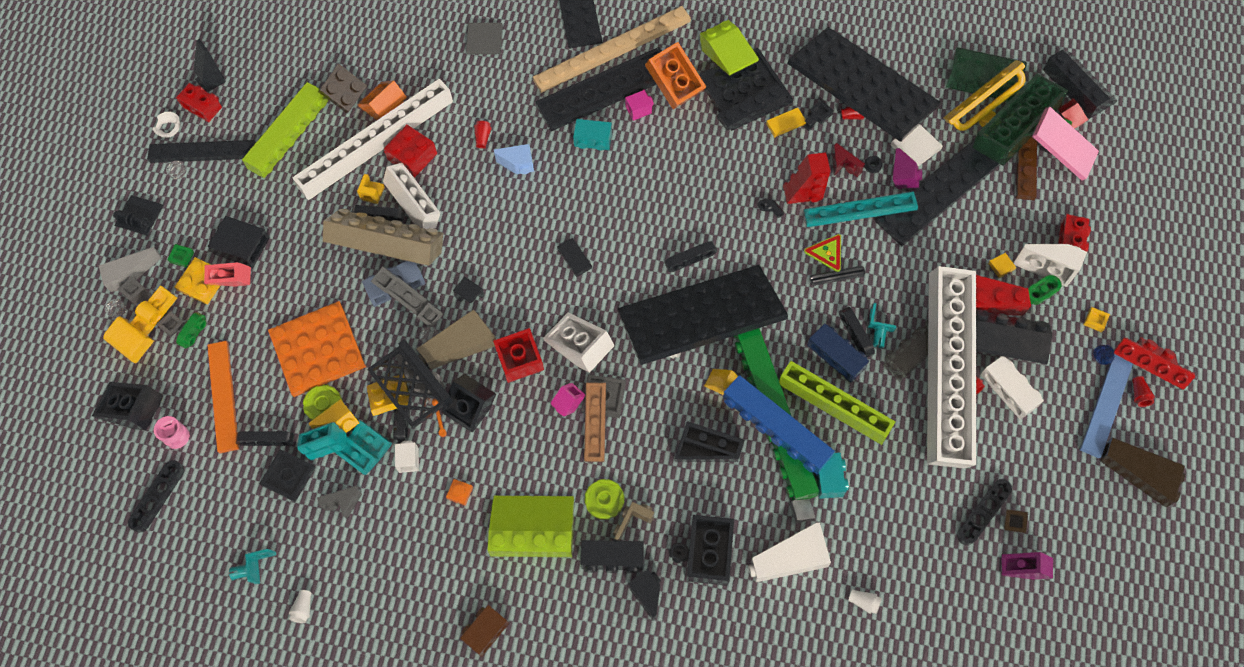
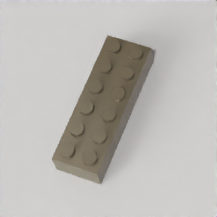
M339 209L323 221L322 242L429 266L442 253L444 233L438 232L434 228L424 229L416 224L406 225L398 220L389 221L379 216L371 217L367 216L366 213H353L348 209Z

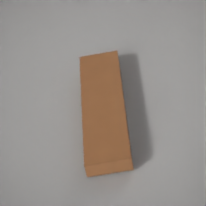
M586 383L585 462H605L606 383Z

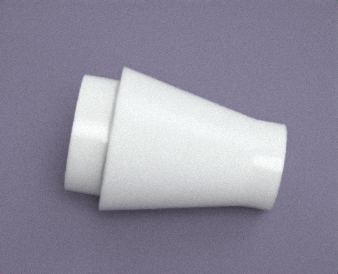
M852 589L848 601L869 614L871 612L877 614L882 598L874 593Z
M299 590L298 596L289 611V619L291 621L306 623L307 619L310 618L312 594L310 591Z

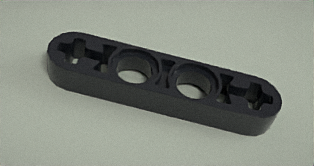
M170 460L163 466L128 520V526L131 530L142 533L149 528L184 474V467L178 461ZM171 468H176L177 471H176V473H175V472H171L170 469H171ZM165 476H167L168 478H171L172 480H171V481L167 480V479L165 478ZM165 482L167 484L166 490L158 492V486ZM155 500V507L147 510L146 504L148 501ZM141 512H145L146 514H148V516L146 517L145 515L141 514ZM137 520L143 522L141 526L136 524Z
M999 479L990 487L958 530L957 538L961 544L971 545L978 539L1011 494L1012 485L1009 481ZM1003 485L1005 487L1004 491L997 497L995 494L998 492L999 487ZM987 499L993 500L996 504L995 509H988L985 501ZM974 515H981L984 518V524H976L974 522ZM971 527L975 530L970 534L971 538L965 539L963 532L966 533Z

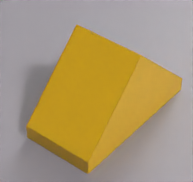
M713 369L705 383V387L724 395V391L738 375L732 370Z

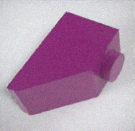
M896 148L893 182L896 188H919V180H922V170L918 168L916 161L900 148Z
M1042 552L1002 554V575L1032 580L1053 579V558Z

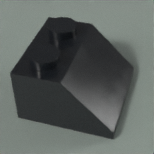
M464 374L453 380L448 392L453 403L448 407L444 406L441 413L470 432H474L491 409L496 393Z

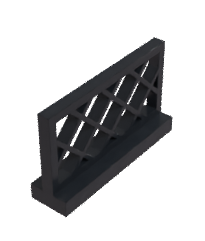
M403 339L398 343L399 347L367 370L412 429H414L444 406H450L453 401L407 341ZM400 353L403 357L402 365L392 364V359ZM379 367H387L385 376H377L374 371ZM391 368L401 369L399 378L389 377ZM404 369L414 371L413 379L403 378ZM388 381L398 382L397 391L387 389ZM402 382L412 383L410 392L400 391ZM416 383L425 385L424 393H414ZM399 395L410 396L408 405H399ZM413 396L423 397L422 407L411 406ZM427 398H435L438 401V404L433 408L425 407ZM410 410H420V417L412 421L409 417Z

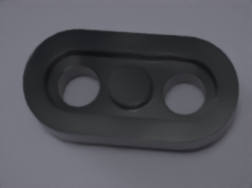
M394 409V420L397 421V428L393 429L394 439H397L398 443L408 441V422L398 409Z

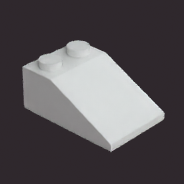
M1025 244L1015 259L1014 265L1042 277L1048 275L1056 276L1060 279L1062 285L1067 287L1080 271L1087 252L1069 244Z
M569 312L543 338L545 342L573 364L589 373L614 347L606 330Z

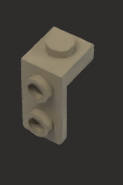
M634 502L631 503L630 507L626 506L622 514L624 520L621 525L617 524L613 532L615 541H621L632 516L651 524L655 514L652 508L646 504L638 505Z

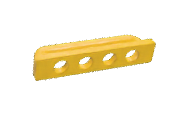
M1015 60L944 116V120L951 125L953 124L960 131L971 128L1024 85L1025 74L1022 69L1025 68L1023 62ZM1016 75L1018 77V81L966 123H960L959 119L1013 76Z

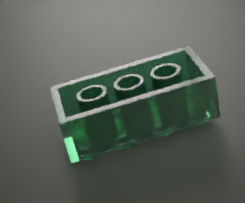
M956 47L950 64L946 88L975 93L1013 63L1015 59ZM1021 61L1025 65V68L1022 69L1025 74L1027 62ZM1016 75L1013 76L988 97L996 99L1018 81V77ZM1022 87L1005 101L1016 103Z

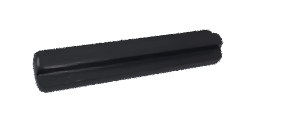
M864 266L841 269L839 272L830 271L810 276V283L812 286L864 277L865 269Z

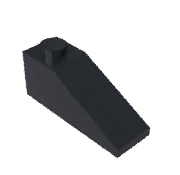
M198 39L196 41L194 72L197 75L195 80L199 86H204L207 92L226 81L208 49Z

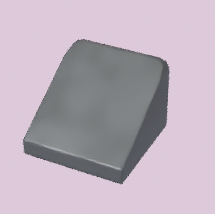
M810 499L791 501L790 507L796 524L815 519Z

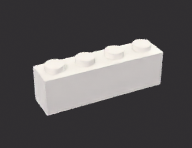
M399 163L386 167L383 183L412 222L419 225L420 228H436L440 212L404 164Z

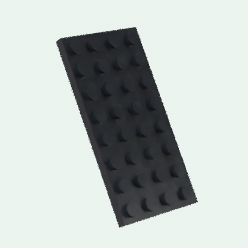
M829 27L790 57L787 63L900 142L935 111L941 103Z
M760 265L617 308L640 365L788 319L787 311Z

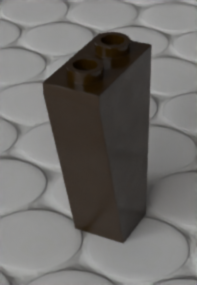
M1113 437L1106 442L1100 462L1162 506L1168 507L1178 502L1181 495L1179 487L1184 482L1186 476L1183 473L1185 465Z

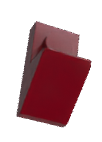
M836 143L831 154L834 176L844 167L848 173L858 178L863 171L865 163Z

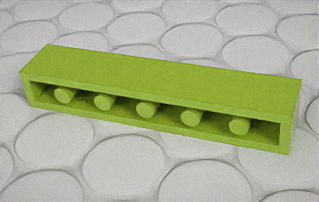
M308 82L301 88L242 159L248 170L262 178H265L272 172L277 162L284 157V154L294 145L300 134L304 133L310 122L326 106L328 99L318 92L320 88Z
M793 361L789 362L780 376L779 383L782 387L881 445L896 422Z

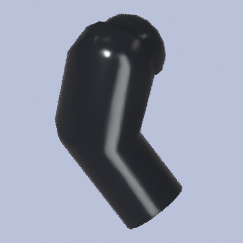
M763 199L758 202V208L761 211L773 212L777 218L782 217L785 213L774 200Z

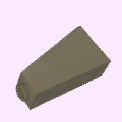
M472 310L418 347L417 351L419 358L432 370L495 347L493 341L496 340V337L475 310Z

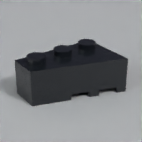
M687 421L674 460L675 462H738L745 440Z

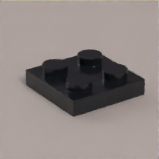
M280 449L259 484L296 502L316 467Z

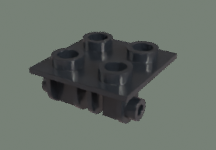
M131 195L124 209L113 213V217L117 220L114 226L148 236L164 205Z

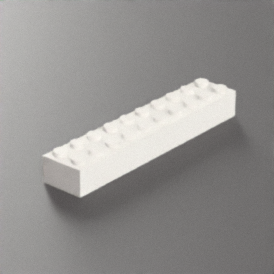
M938 266L929 273L927 464L956 468H968L976 465V271Z

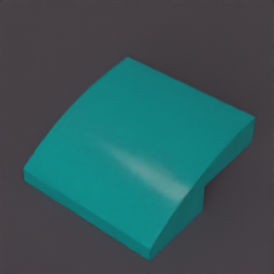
M360 420L350 436H346L345 448L334 453L363 475H366L384 456L392 442Z

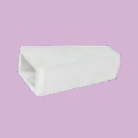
M820 522L753 557L748 568L750 576L755 578V582L828 567L831 561Z

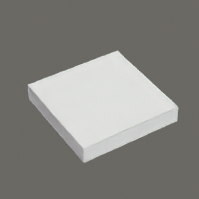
M921 125L914 129L902 142L897 139L891 142V146L895 150L900 148L916 161L918 166L943 147Z

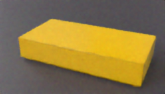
M795 108L767 120L766 124L775 138L805 125L806 119L799 108Z

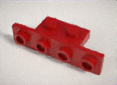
M1124 337L1114 349V354L1183 390L1195 378V373L1178 365L1176 354L1172 350L1159 347L1153 340H1146L1140 337L1137 342H1134Z

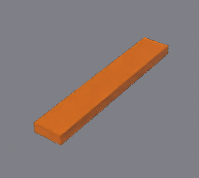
M222 341L208 344L217 452L225 453L239 450V445L236 444L237 422L229 343Z

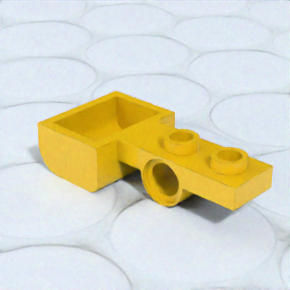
M160 285L148 301H143L137 306L135 310L136 316L131 322L121 316L117 317L105 332L103 339L131 362L137 363L154 342L148 334L176 301L177 297Z

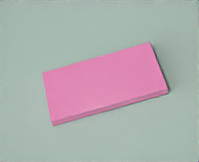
M1051 107L1045 108L1032 137L1079 179H1087L1099 151Z

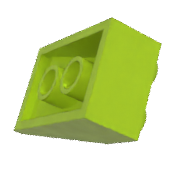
M729 19L699 34L702 51L728 75L759 61L758 56L739 28Z

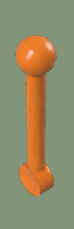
M433 399L432 405L435 406L438 404V401ZM437 411L436 415L440 428L438 433L440 437H445L447 432L443 428L440 411Z

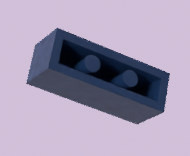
M825 323L809 338L807 346L850 383L866 369L869 363L863 352H858L849 340L843 339L833 327Z

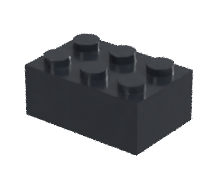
M693 514L687 582L728 586L730 581L734 519Z

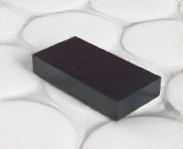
M573 238L557 246V250L576 277L592 269L591 263Z

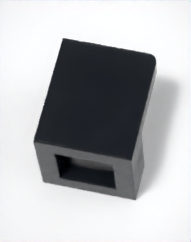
M465 276L453 289L455 298L461 302L465 299L472 303L477 296L481 298L485 296L483 289Z

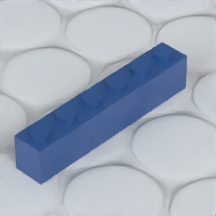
M740 375L724 391L723 399L728 407L735 408L740 412L739 414L744 420H750L754 423L759 432L770 436L775 445L785 448L788 455L795 460L801 461L804 468L809 472L818 474L832 458L835 451Z

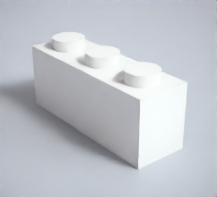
M1004 356L987 366L981 373V376L1020 420L1039 407L1044 401L1041 394L1028 383L1027 378L1016 370L1013 362Z

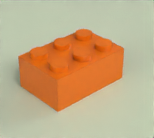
M679 42L650 58L645 64L673 110L700 94L706 88V85Z

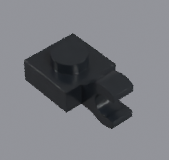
M820 100L809 110V117L805 120L806 124L803 127L810 131L816 122L822 125L833 115L834 110Z

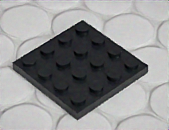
M759 48L753 50L758 56L759 61L731 75H728L719 66L699 74L706 85L705 92L719 113L776 82L787 94L785 100L730 129L731 131L793 103L792 96Z

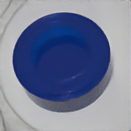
M1100 345L1093 352L1095 361L1101 365L1110 364L1115 359L1114 349L1109 345Z

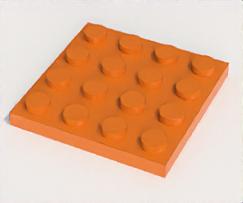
M340 301L268 330L293 397L308 392L313 387L322 386L366 367Z

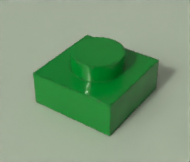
M175 244L167 260L171 264L187 268L194 251L191 248Z

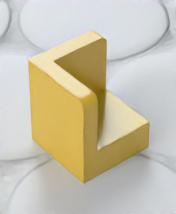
M364 174L357 193L362 201L378 204L385 186L384 184L371 181L369 175Z

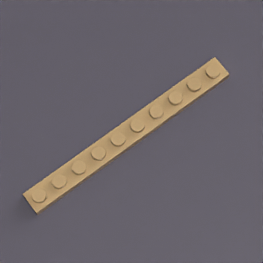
M680 6L533 76V81L539 91L543 93L689 23L691 17L683 6Z

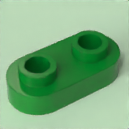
M1048 275L1028 288L1031 304L1039 305L1057 294L1062 286L1060 279L1056 276Z
M195 312L190 316L178 334L177 345L183 348H189L194 345L196 337L206 327L207 322L204 315Z

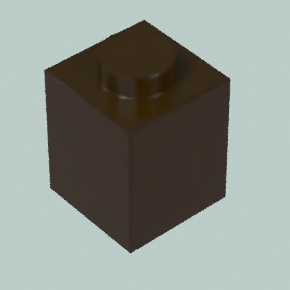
M1006 509L1004 530L1027 533L1028 512Z

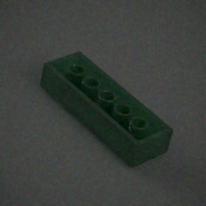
M1036 74L978 132L973 148L1004 166L1033 136L1045 108L1051 107L1056 112L1062 106L1068 90Z

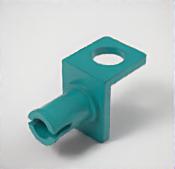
M873 303L870 309L867 328L875 330L873 347H877L879 343L878 348H884L886 332H894L896 325L875 322L874 316L877 303Z
M264 549L245 554L246 564L229 568V572H234L229 574L231 580L247 577L248 582L260 584L258 560L275 556L276 552Z

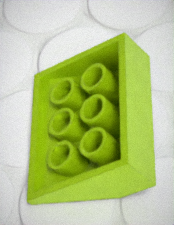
M493 496L487 551L491 557H572L574 496Z

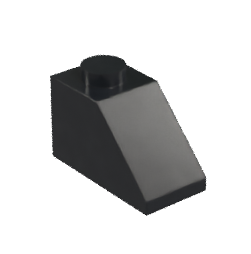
M647 568L628 583V588L654 621L657 618L660 595L659 583L661 580L654 571L651 573Z

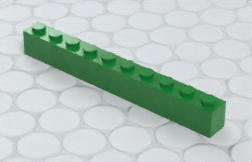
M760 328L734 336L737 354L740 353L742 357V369L747 371L748 374L747 381L792 416ZM766 434L768 441L772 442L771 437ZM772 442L775 461L778 460L781 466L779 468L780 476L787 483L786 493L788 498H792L794 501L817 497L819 489L813 473L806 470L801 461L791 458L785 448L779 447Z

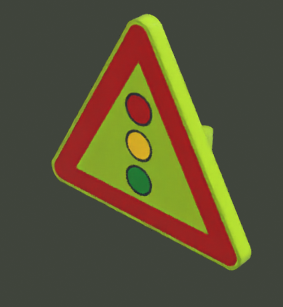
M835 235L805 248L804 253L834 271L839 272L841 269V235Z

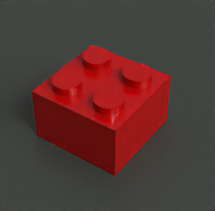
M407 124L383 149L388 161L394 165L403 163L414 178L438 154L432 140Z
M530 328L493 341L508 383L544 370L543 362Z

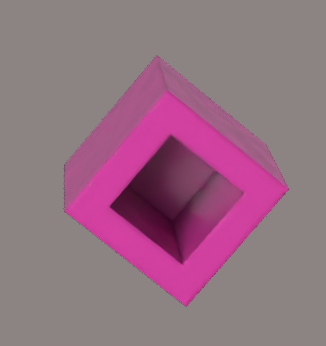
M645 90L625 97V107L633 121L652 113L654 103L651 96H648Z
M573 383L561 386L550 404L559 414L567 416L576 411L586 395Z

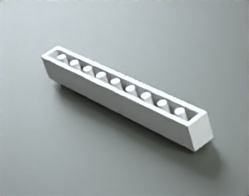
M440 79L436 80L292 177L298 189L307 200H310L382 151L406 124L414 129L451 104L453 100L450 89Z

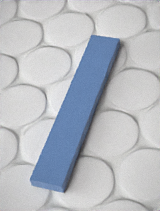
M1114 353L1080 447V451L1100 458L1103 454L1133 363Z

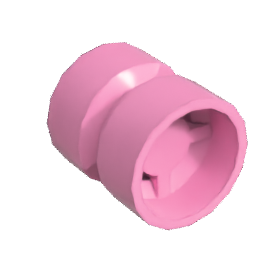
M172 416L162 417L154 426L156 438L172 449L183 447L189 440L190 434L187 427Z

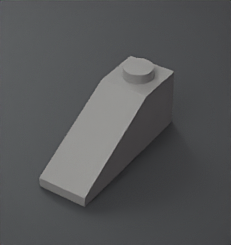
M152 247L99 265L103 285L110 292L119 291L118 288L131 276L137 280L161 259V255Z

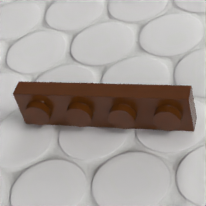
M1019 133L1017 136L1016 199L1035 201L1037 197V140L1032 137V134Z

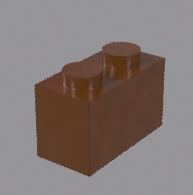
M489 605L486 608L482 607L475 615L476 620L472 624L466 625L461 632L462 636L460 638L481 657L484 656L509 625V622Z

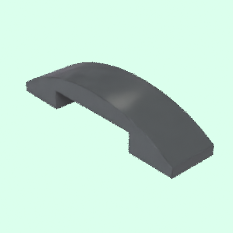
M384 266L371 280L373 284L395 298L431 329L444 314L422 294Z
M132 276L118 288L136 307L141 302L148 301L152 297V294ZM168 309L156 325L172 337L185 323Z

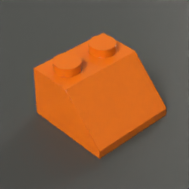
M385 81L378 84L357 105L375 120H378L404 103L403 101L407 96L395 81Z

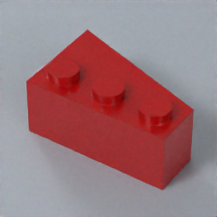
M826 152L808 154L798 166L796 174L792 173L790 176L791 180L784 183L783 188L787 204L823 200L830 175Z
M976 275V310H985L995 314L1002 313L1007 316L1025 315L1031 307L1028 288Z

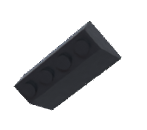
M1061 50L1049 57L1043 71L1071 100L1074 98L1089 119L1117 102L1110 92L1071 52Z
M976 310L977 352L1048 364L1052 340V330L1049 323L1027 320L1023 317H1011L1002 313L995 314L985 310Z

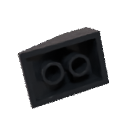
M109 382L92 417L131 429L146 431L164 395L148 385Z

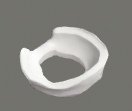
M164 112L157 116L156 127H153V131L157 135L164 138L172 137L179 131L181 123L177 114ZM174 123L175 127L170 133L160 130L162 124Z

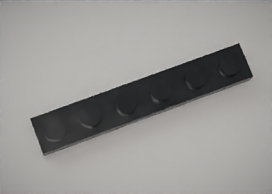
M236 140L149 144L147 160L150 163L243 159L255 145L256 141Z

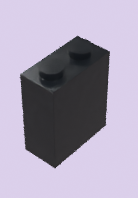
M225 216L223 221L219 223L215 235L211 237L208 247L214 255L253 268L270 237L263 228Z

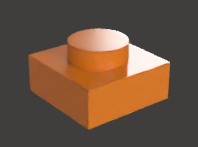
M454 479L446 498L466 506L473 486Z

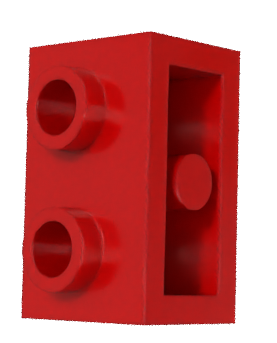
M188 83L176 97L182 108L207 122H210L222 108L219 98L215 94H209L201 86H195L191 83Z
M1066 214L1060 224L1058 244L1077 246L1087 252L1089 248L1087 237H1089L1091 232L1089 218Z

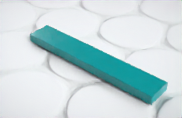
M914 192L808 208L804 209L806 226L813 227L918 210V204Z

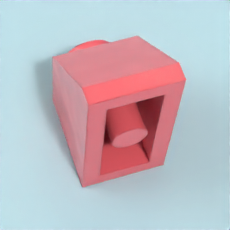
M238 262L205 265L204 284L221 286L250 285L251 267Z

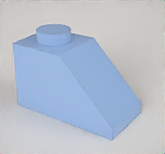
M529 144L494 150L496 162L513 173L528 174L529 172H534Z

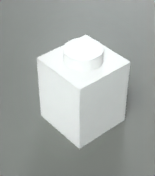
M402 441L401 444H395V468L399 473L419 471V448L415 442Z

